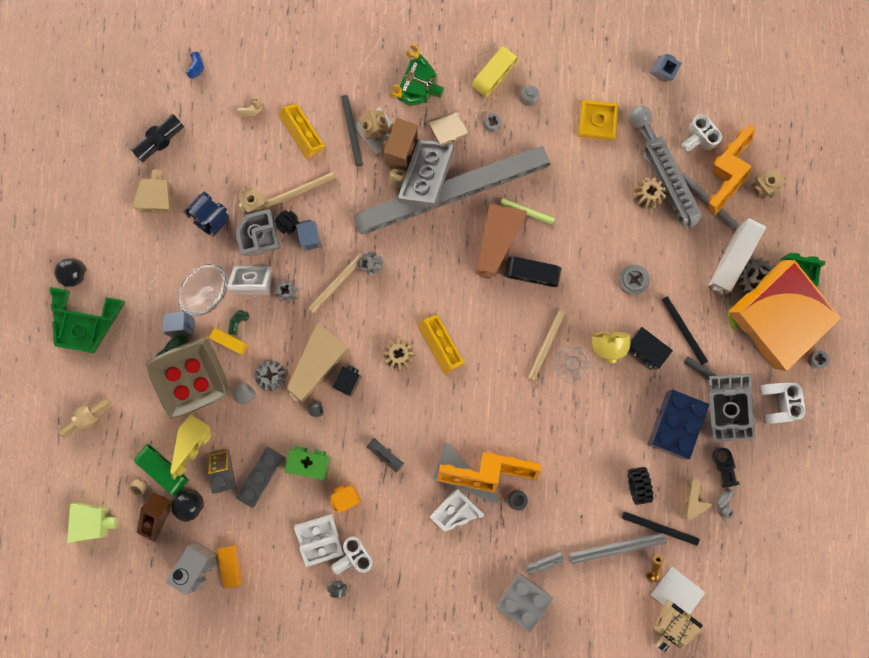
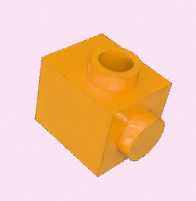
M354 484L346 488L344 485H341L333 490L334 494L330 495L332 498L330 504L333 510L338 511V513L362 502Z

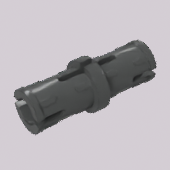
M373 438L366 447L379 457L380 462H385L395 472H398L404 462L391 453V449L385 448L376 438Z

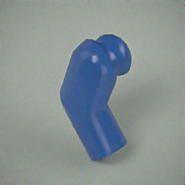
M193 52L190 55L193 63L186 73L191 79L198 77L204 70L199 52Z

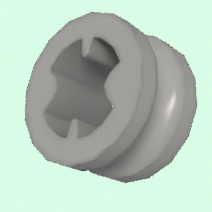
M495 113L488 114L484 121L485 129L490 132L498 130L501 125V118ZM488 120H496L495 123L497 125L494 124L493 126H490V122Z
M816 351L809 355L808 363L812 368H823L828 365L829 356L824 351ZM818 355L819 358L822 359V362H820L819 364L818 361L815 360V357H818Z

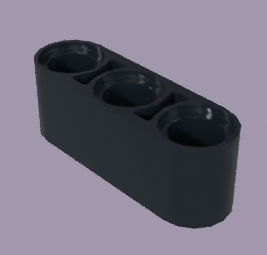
M508 257L504 276L514 280L558 287L562 267L519 257Z

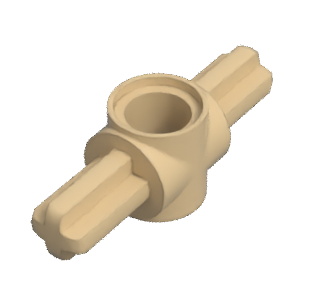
M103 398L92 407L85 405L72 413V421L58 430L59 435L66 439L78 430L86 431L94 427L98 423L99 415L112 407L110 400Z

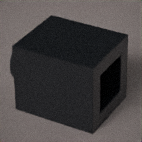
M348 366V368L342 367L333 388L352 397L362 377L358 374L359 370L352 366Z

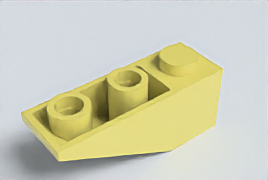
M191 414L178 429L170 471L171 477L174 480L178 475L181 476L185 472L186 464L190 459H195L199 453V447L202 444H206L211 437L210 426Z

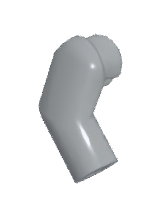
M728 488L724 490L716 502L719 515L726 519H730L733 516L729 501L735 494Z

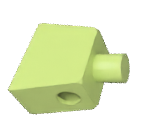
M83 503L70 504L67 542L106 537L107 529L117 528L118 518L108 517V508Z

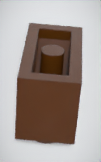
M153 493L140 509L137 533L155 541L169 515L171 501L164 496Z

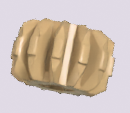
M646 177L644 181L640 180L637 183L638 186L634 188V192H636L634 199H639L637 205L643 203L644 209H647L648 206L654 209L656 205L660 206L662 200L666 198L664 194L666 188L660 187L662 181L657 183L656 177H653L651 181Z
M397 338V344L390 340L392 347H384L389 352L383 353V357H390L385 360V364L392 362L390 366L392 370L396 365H398V371H401V365L408 369L409 367L406 362L414 363V360L409 357L416 356L415 352H409L414 348L413 345L406 347L408 340L401 344L400 338ZM400 350L403 351L402 354L404 355V357H399L398 359H396V354L394 353H399Z

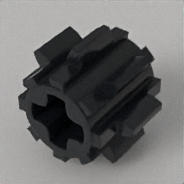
M287 210L280 212L274 221L277 224V229L283 234L286 232L288 235L297 229L296 225L300 224L299 218L291 210L289 212Z

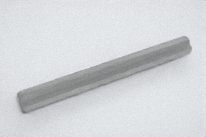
M658 533L572 552L569 554V559L572 564L658 546L666 544V537L664 533Z

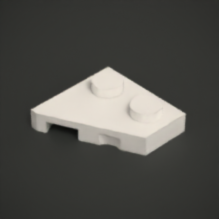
M456 488L434 511L430 518L446 532L457 525H464L478 517L482 518L485 514Z

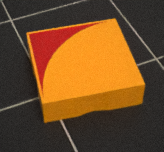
M795 260L781 261L762 279L754 290L747 293L728 311L740 328L753 339L758 350L774 369L785 371L798 361L841 319Z

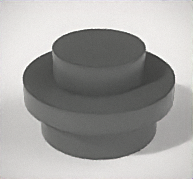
M519 490L511 492L508 497V504L514 510H522L528 503L526 494Z
M334 581L327 587L330 597L333 598L345 596L348 589L347 585L343 584L342 581Z

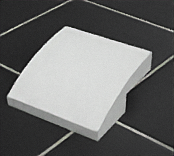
M333 514L294 526L305 567L344 555Z

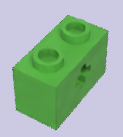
M296 446L295 450L289 449L285 473L326 480L330 456H326L325 451L315 450L314 453L307 452V448ZM310 457V461H313V464L307 468L304 460H308Z

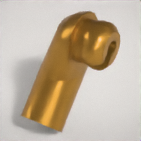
M660 555L654 556L652 571L646 574L647 580L650 583L654 581L657 583L661 579L664 560Z

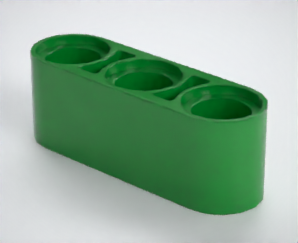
M146 444L133 459L141 469L173 496H176L189 481L184 474L178 475L175 480L172 479L170 473L172 463L149 444Z

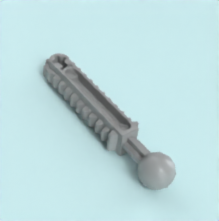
M643 105L634 107L629 113V123L633 128L640 129L646 141L643 149L659 182L662 181L661 186L666 188L665 194L679 223L682 226L687 225L688 228L699 223L698 220L702 218L701 211L663 136L657 138L650 125L652 121L651 110Z

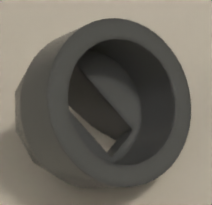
M321 401L312 402L308 406V413L311 416H323Z

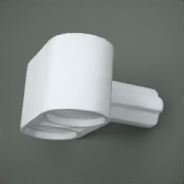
M697 115L688 127L691 137L684 141L681 147L685 152H690L698 145L706 151H712L722 140V134L706 115ZM696 124H700L702 128H698ZM708 137L712 138L714 143L710 142Z
M351 536L343 544L346 556L332 564V569L336 575L341 574L352 565L358 572L365 573L371 569L373 557L358 536ZM350 540L358 543L356 551L349 549L348 543ZM362 557L369 560V566L366 568L359 565V559Z

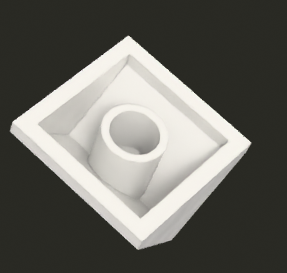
M234 266L227 290L233 295H271L272 266Z

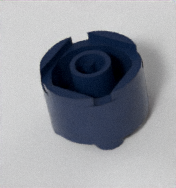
M204 191L184 211L188 218L191 216L194 218L193 223L208 235L212 233L213 237L229 220L226 207L221 203L216 204L213 202L212 197Z

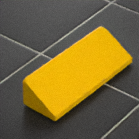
M297 103L282 107L279 117L306 159L326 148Z
M438 314L422 320L417 325L444 374L465 364Z

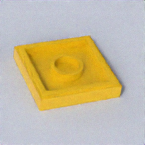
M582 100L578 137L614 141L619 104Z

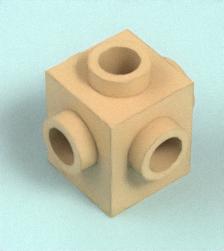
M370 109L358 118L365 139L378 141L383 139L384 135L389 131L384 111Z
M774 167L767 173L762 171L754 177L756 181L751 186L753 192L762 200L767 196L771 199L780 192L778 188L787 181Z
M256 188L247 189L239 196L242 202L239 206L244 214L268 209L265 204L267 202L266 197L262 191L258 193Z

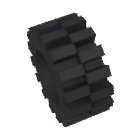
M647 468L629 469L627 474L628 484L634 504L639 505L653 502V486L651 485V478Z

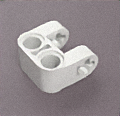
M775 383L760 385L761 395L778 394L781 412L765 414L766 424L795 421L805 416L803 391L799 384ZM788 388L793 392L792 397L787 393ZM791 407L796 411L795 416H792L790 413Z

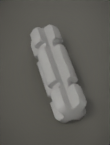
M559 552L553 554V557L548 556L535 561L536 563H529L526 565L527 573L533 575L537 571L541 572L555 567V564H563L564 557Z

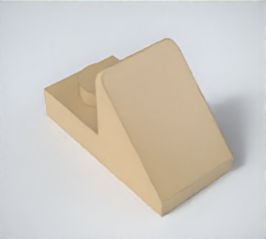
M688 479L682 519L692 520L713 506V504L698 501L703 490L702 486H700L701 481Z

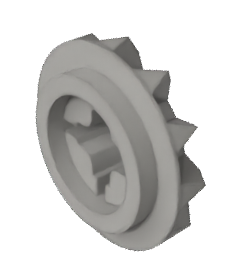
M629 265L620 273L619 283L622 290H625L628 294L638 295L648 288L650 277L642 266ZM640 275V277H639L638 280H637V283H638V284H636V283H633V284H630V285L628 284V283H630V280H631V277H630V276H632V277L634 278V277Z
M267 360L261 363L257 370H255V380L258 386L266 391L277 390L285 382L286 371L277 361ZM269 369L272 373L277 374L272 377L271 381L269 378L263 377L268 374Z

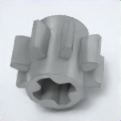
M376 251L368 252V254H363L360 260V267L362 271H367V275H375V273H380V270L383 268V259L381 256H376Z
M283 279L280 285L276 284L278 291H275L274 294L276 296L280 295V302H283L285 299L290 304L291 299H297L295 292L299 291L297 287L292 288L294 285L293 281H290L288 284ZM284 289H285V290H288V289H289L290 293H289V294H287V293L284 294V293H283V290H284Z

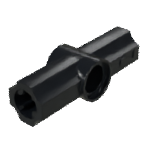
M172 114L159 126L149 128L145 133V138L130 150L143 163L157 150L165 149L169 145L170 139L182 130L184 125Z

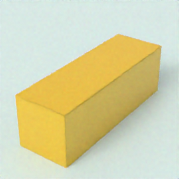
M215 327L209 336L211 340L242 356L248 347L246 343Z

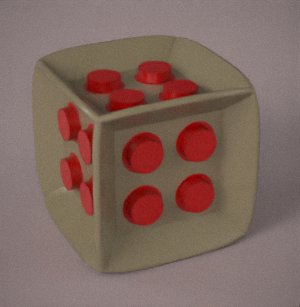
M206 336L169 350L155 359H150L146 362L152 385L170 419L199 410L230 393L225 373Z

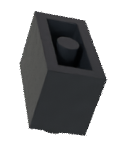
M641 327L631 338L628 354L633 358L638 357L642 360V364L647 369L658 370L673 350L645 328Z

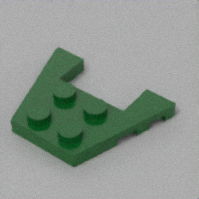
M50 287V295H52L51 311H53L54 322H52L54 346L95 354L125 305V301L106 297L101 317L67 311L66 306L70 291Z

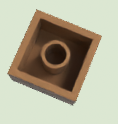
M396 118L395 123H391L389 127L388 141L385 140L382 146L383 158H385L387 166L403 169L407 172L419 140L418 125Z

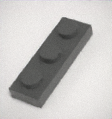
M266 447L236 499L254 508L284 456Z

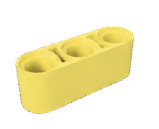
M501 47L477 75L471 87L487 98L514 67L518 56L506 47Z

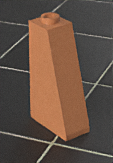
M489 204L476 274H480V277L483 278L495 277L525 219L527 211Z

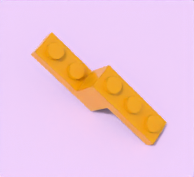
M750 124L745 130H740L736 140L733 143L730 142L723 155L718 156L713 162V174L725 181L720 187L718 194L712 195L708 201V212L714 216L750 176L751 165L737 158L754 139L756 127Z
M483 452L479 472H475L472 469H461L452 465L440 464L437 481L495 493L500 473L537 480L541 464L530 460L524 461L510 456L505 457L491 452Z

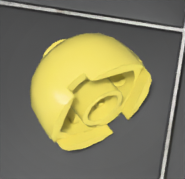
M613 332V334H593L591 340L592 350L595 355L605 359L606 363H617V359L627 355L631 344L630 334Z

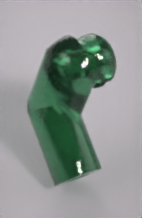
M238 310L229 319L228 335H238L239 323L249 319L247 311Z

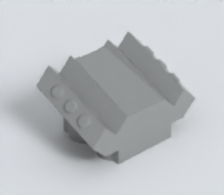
M751 374L709 376L711 428L714 442L756 439Z

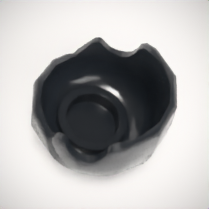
M76 258L63 259L56 265L54 274L59 284L65 287H75L84 280V273L87 269L82 261Z
M191 489L182 491L172 501V513L178 520L183 522L194 520L204 508L203 497L197 491Z

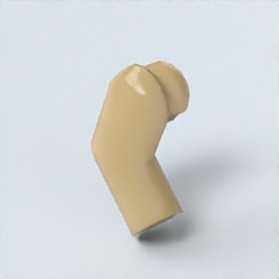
M254 98L249 108H238V117H255L263 109L262 100Z

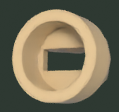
M141 479L133 481L129 486L130 492L138 497L143 496L147 489L146 481L142 482Z

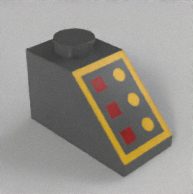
M229 450L209 455L208 476L212 494L237 489Z

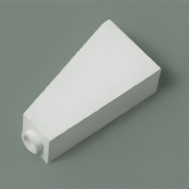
M748 218L736 228L708 285L714 293L726 295L732 291L762 237L766 226Z

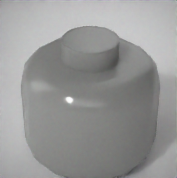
M532 85L524 87L520 95L521 102L526 106L535 105L539 97L538 89Z
M241 383L233 393L235 401L244 405L253 400L256 395L255 390L247 383Z

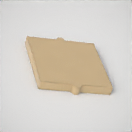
M457 112L429 122V126L440 146L469 136Z

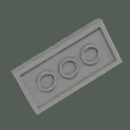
M418 140L398 196L399 203L436 208L455 149L454 144L448 143L440 146L439 142Z

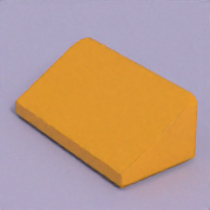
M237 544L216 548L223 588L242 585L243 579Z

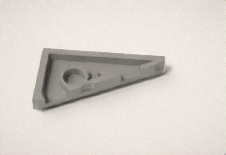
M446 443L433 479L437 480L440 464L452 465L461 469L471 468L450 444ZM446 483L494 503H497L499 500L492 492Z

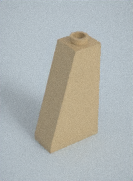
M319 323L316 325L287 386V389L290 391L289 396L296 402L299 400L305 402L349 351L342 342Z

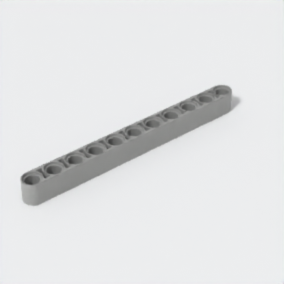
M536 147L444 181L436 208L547 168L550 165V161L544 147ZM397 198L361 211L354 215V219L360 234L363 235L436 208L399 203Z

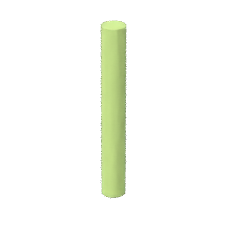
M502 199L500 206L525 210L527 211L526 216L553 225L555 220L553 217L506 199Z

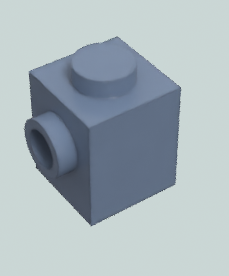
M670 54L658 56L650 74L664 82L672 81L682 63Z
M304 220L296 225L303 251L322 247L315 221Z
M185 311L164 314L162 333L171 338L193 336L195 328L194 317Z

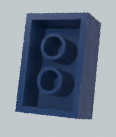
M673 389L667 391L647 445L680 459L690 460L710 404Z

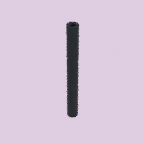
M669 297L663 298V304L701 365L707 363V358Z
M625 511L622 513L621 519L664 533L696 546L699 544L700 538Z

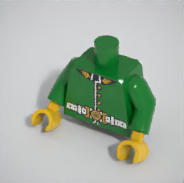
M410 45L413 53L407 50L406 56L414 57V60H410L400 86L393 85L390 87L395 92H390L389 97H397L398 100L408 106L428 103L431 95L441 98L444 87L436 84L437 74L435 70L419 53L418 46Z

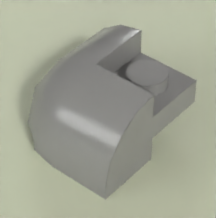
M270 209L244 216L245 218L236 229V237L241 255L257 256L262 255L263 252L280 249L277 228Z

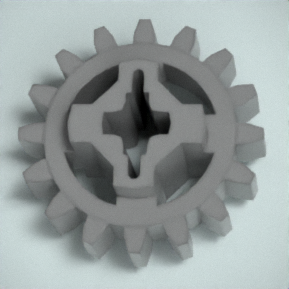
M754 258L751 259L749 263L747 262L738 280H741V282L737 286H743L742 293L746 291L748 293L751 292L776 265L769 266L770 261L767 260L763 263L762 258L757 259V261Z

